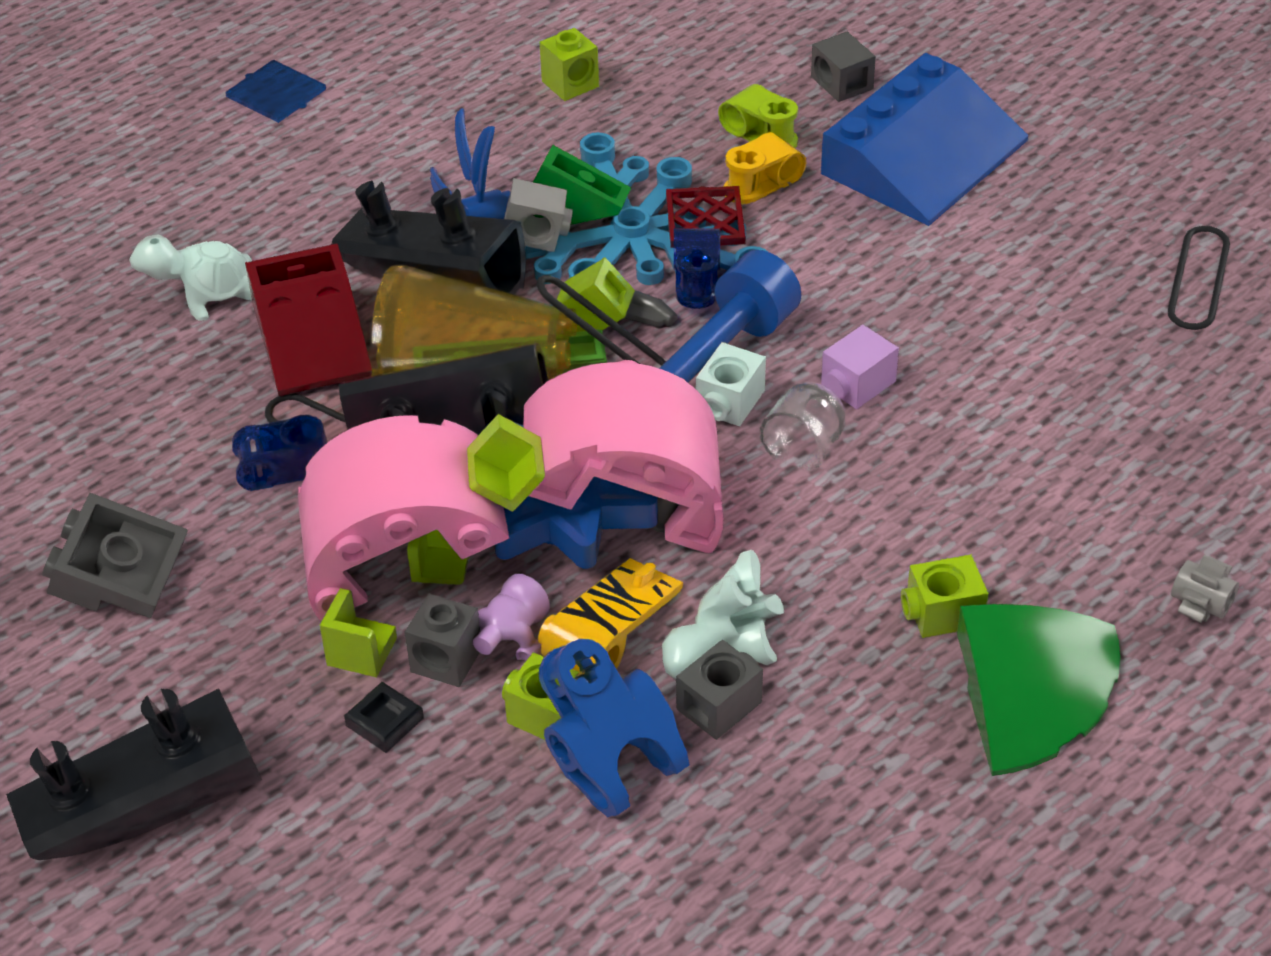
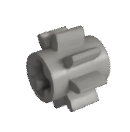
M1206 555L1202 557L1200 565L1187 560L1180 569L1171 590V596L1182 601L1178 613L1200 623L1202 621L1207 622L1210 614L1223 619L1232 606L1239 588V582L1228 578L1232 566Z

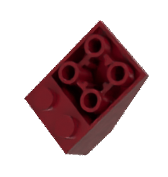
M338 244L245 262L252 303L278 396L373 376L349 278Z

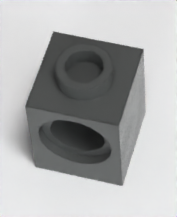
M847 31L812 44L811 77L833 98L841 102L874 89L876 56Z
M429 593L405 630L410 672L460 687L480 653L473 645V639L480 632L478 608Z
M722 639L676 676V709L717 740L762 703L763 669L752 656L745 652H739Z

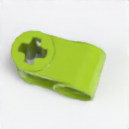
M752 84L719 106V120L727 132L737 137H742L749 142L757 139L764 133L772 132L794 148L797 147L798 136L794 132V120L798 116V106L793 100L781 97L759 84Z

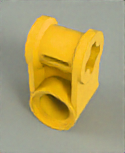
M764 133L755 140L727 151L725 163L729 168V177L724 186H739L741 204H750L782 187L789 186L788 182L794 183L798 181L805 171L806 157L775 133Z

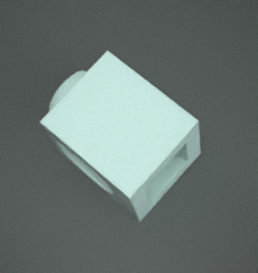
M721 342L696 377V390L709 404L715 421H725L741 426L765 391L766 356Z

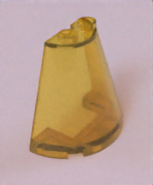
M394 265L383 275L374 306L371 343L378 347L376 360L379 368L372 369V376L538 343L544 353L548 377L551 380L561 375L563 369L570 368L571 349L569 337L576 336L577 324L551 304L407 265ZM568 308L576 314V310L574 308Z

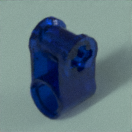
M674 228L676 299L682 306L691 309H702L716 302L715 286L718 281L717 270H720V228Z
M298 415L272 423L249 425L238 430L232 438V451L239 458V464L236 467V480L239 485L246 490L254 491L272 488L279 484L303 481L306 477L305 467L312 457L328 443L322 421L316 416ZM252 439L255 440L256 451L254 452L251 451L250 441ZM256 465H261L263 475L261 477H258Z

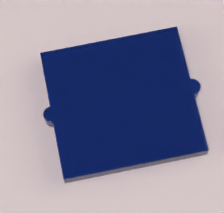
M271 60L254 73L246 74L244 80L227 90L225 94L227 98L279 123L299 108H306V103L326 90V84L278 61Z

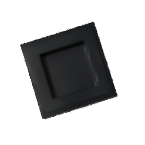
M381 682L344 715L346 727L387 753L424 719L422 707L384 682Z

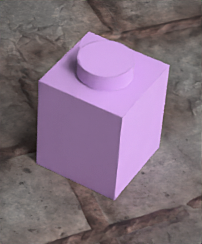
M861 325L823 351L821 386L833 398L842 399L855 409H858L896 382L899 347L868 327Z

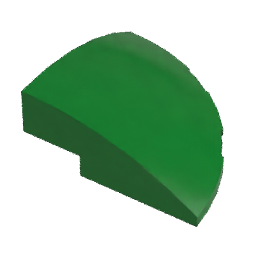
M986 604L960 606L957 637L969 676L967 690L991 775L1014 773L1035 767L1057 757L1060 747L1073 740L1079 734L1085 738L1107 711L1108 698L1114 683L1118 681L1120 647L1115 625L1080 613L1033 605Z

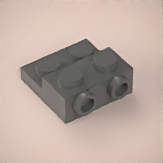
M89 493L81 511L72 508L68 514L60 536L67 539L63 549L53 546L42 572V576L50 578L47 594L96 612L101 602L105 601L152 618L182 548L188 529Z

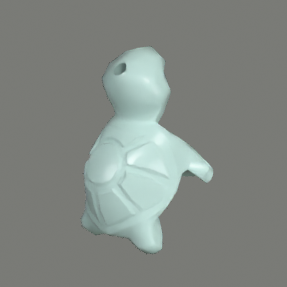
M157 234L147 236L140 241L130 257L133 269L157 280H182L190 313L198 321L209 318L205 308L208 301H223L234 296L252 300L245 262H250L252 259L249 255L241 253L227 243L206 241L176 250L167 238Z
M753 550L741 552L736 563L724 577L706 592L699 603L695 624L674 628L665 637L662 644L663 664L666 673L673 679H676L678 674L722 639L739 652H745L752 656L756 662L769 665L777 661V655L770 647L766 637L764 622L766 619L783 614L784 608L781 599L776 594L764 595L760 591V563L758 556Z

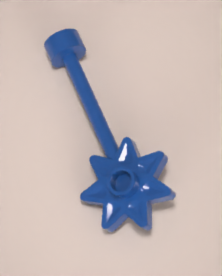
M752 250L745 253L716 283L715 297L720 310L659 369L672 373L689 383L703 369L721 342L728 344L741 330L757 337L771 334L800 304L802 296L801 287L793 270L781 258L770 252ZM595 476L571 510L528 496L513 512L504 508L509 539L494 545L495 554L500 559H510L546 543L557 546L578 567L583 569L592 568L597 562L602 530L653 528L658 523V497Z

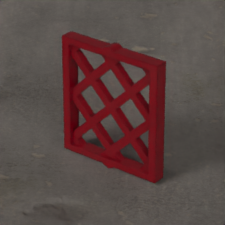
M701 186L699 188L666 189L671 248L746 244L739 186ZM723 196H727V197H725L724 199H722L720 202H719L718 200L712 198V197H723ZM680 198H695V199H693L692 201H690L689 203H687L686 201H684V200H682V199H680ZM733 200L735 201L736 210L727 206ZM703 201L713 206L706 212L696 208ZM673 203L682 208L674 213ZM720 210L730 215L723 221L713 217ZM687 212L698 216L691 223L681 217ZM735 220H737L738 230L729 226ZM705 221L715 226L708 232L698 228ZM675 223L684 227L675 233ZM722 230L730 234L715 236ZM690 232H692V233L698 235V237H684V236L687 235V234L690 233Z

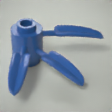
M461 108L455 117L457 152L466 180L472 181L476 193L474 196L461 199L466 215L504 219L510 191L501 192L498 189L485 192L488 160L495 127L488 126L483 129L477 140L473 157H471L466 133L465 110ZM430 167V180L434 193L447 188L439 178L437 170L434 167Z

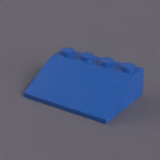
M924 53L823 133L821 174L929 226L1026 143L1029 135L961 68L943 61L937 56Z

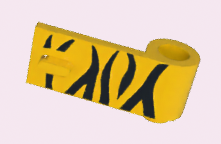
M631 558L556 615L552 614L547 617L538 635L542 656L545 657L551 650L565 646L572 641L591 639L602 645L617 669L623 657L627 635L674 598L682 589L683 582L655 570L656 565L649 562L644 565ZM590 657L593 664L596 663L595 659L593 657ZM576 664L572 669L580 672V669Z

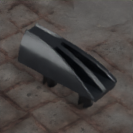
M368 181L356 189L355 194L362 208L332 239V244H338L343 262L363 272L396 284L510 306L512 297L519 289H524L526 252L521 222L510 219L467 216L459 189H456L450 195L447 187L432 195L431 203L436 213L391 210L382 181L376 188L373 181Z
M538 343L347 381L339 384V395L347 430L366 422L387 417L418 416L419 423L441 426L445 419L464 426L479 435L498 414L512 422L524 425V404L541 386L549 381L544 353Z
M218 688L182 707L174 691L161 689L165 704V710L160 711L150 698L146 696L140 708L148 724L72 761L67 747L62 742L51 741L56 756V762L51 763L36 748L30 757V765L39 775V778L6 794L21 839L30 858L48 860L74 856L108 847L164 826L262 781L261 775L220 689Z

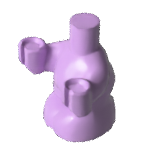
M524 574L512 575L503 584L501 592L489 602L488 606L478 611L480 632L473 639V645L478 652L489 655L501 640H514L520 646L515 654L517 660L523 659L527 661L533 652L541 655V644L535 639L530 626L544 619L549 612L550 602L547 593L535 579Z

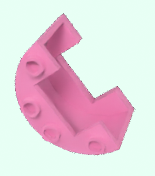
M632 360L592 364L570 370L547 381L524 404V428L541 437L545 472L543 481L529 495L530 497L571 510L595 476L679 504L664 525L665 540L700 552L713 553L723 530L717 428L709 404L693 386L684 379L665 370L638 364Z
M418 416L387 417L363 423L339 434L312 457L305 467L306 477L302 486L298 487V505L308 598L315 615L320 621L323 620L340 588L352 591L354 608L368 602L367 593L346 570L436 529L462 560L509 539L504 507L477 494L469 487L467 447L478 436L476 433L445 419L440 426L419 423Z

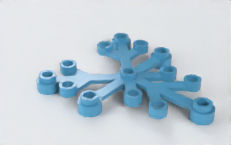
M596 132L590 133L581 139L580 154L582 161L630 187L634 182H641L648 178L649 162L641 156H631L623 161V168L618 174L616 173L612 164L615 160V141L610 135ZM669 157L661 160L657 164V186L639 207L632 206L627 197L618 215L614 216L610 225L572 233L568 232L567 236L559 235L555 252L525 246L526 259L544 256L537 259L534 263V276L536 280L543 275H551L561 279V266L576 249L607 243L594 259L582 258L574 261L568 270L569 279L604 257L614 266L630 247L637 262V280L645 285H655L664 278V264L655 257L650 246L651 244L665 250L677 275V293L686 299H695L704 293V276L696 272L690 258L728 270L745 253L752 250H767L757 246H748L733 254L715 247H670L669 232H667L669 230L668 213L657 215V213L667 203L666 189L689 188L692 184V165L688 160L680 157ZM696 206V208L706 212L703 208ZM687 212L681 218L691 223L694 220L690 219H696L698 216ZM737 220L729 225L738 230ZM706 221L698 226V228L706 232L715 227L714 225L706 227ZM675 223V229H677V228L683 229V228H684V227H682V226H680V225H678V224ZM722 230L715 236L730 234ZM690 232L684 237H698V235Z

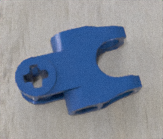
M591 639L572 641L565 646L551 650L543 658L539 667V680L543 690L547 693L561 717L544 730L546 744L565 777L577 786L590 803L606 817L619 815L630 807L628 792L618 773V757L626 744L639 748L648 758L649 762L665 776L678 774L690 765L687 750L676 725L674 713L656 683L647 673L640 669H635L622 678L612 663L608 652L601 644ZM590 657H593V658L595 659L596 663L593 664V662H592V660L590 659ZM577 664L580 672L573 678L570 670ZM554 679H558L560 685H557Z

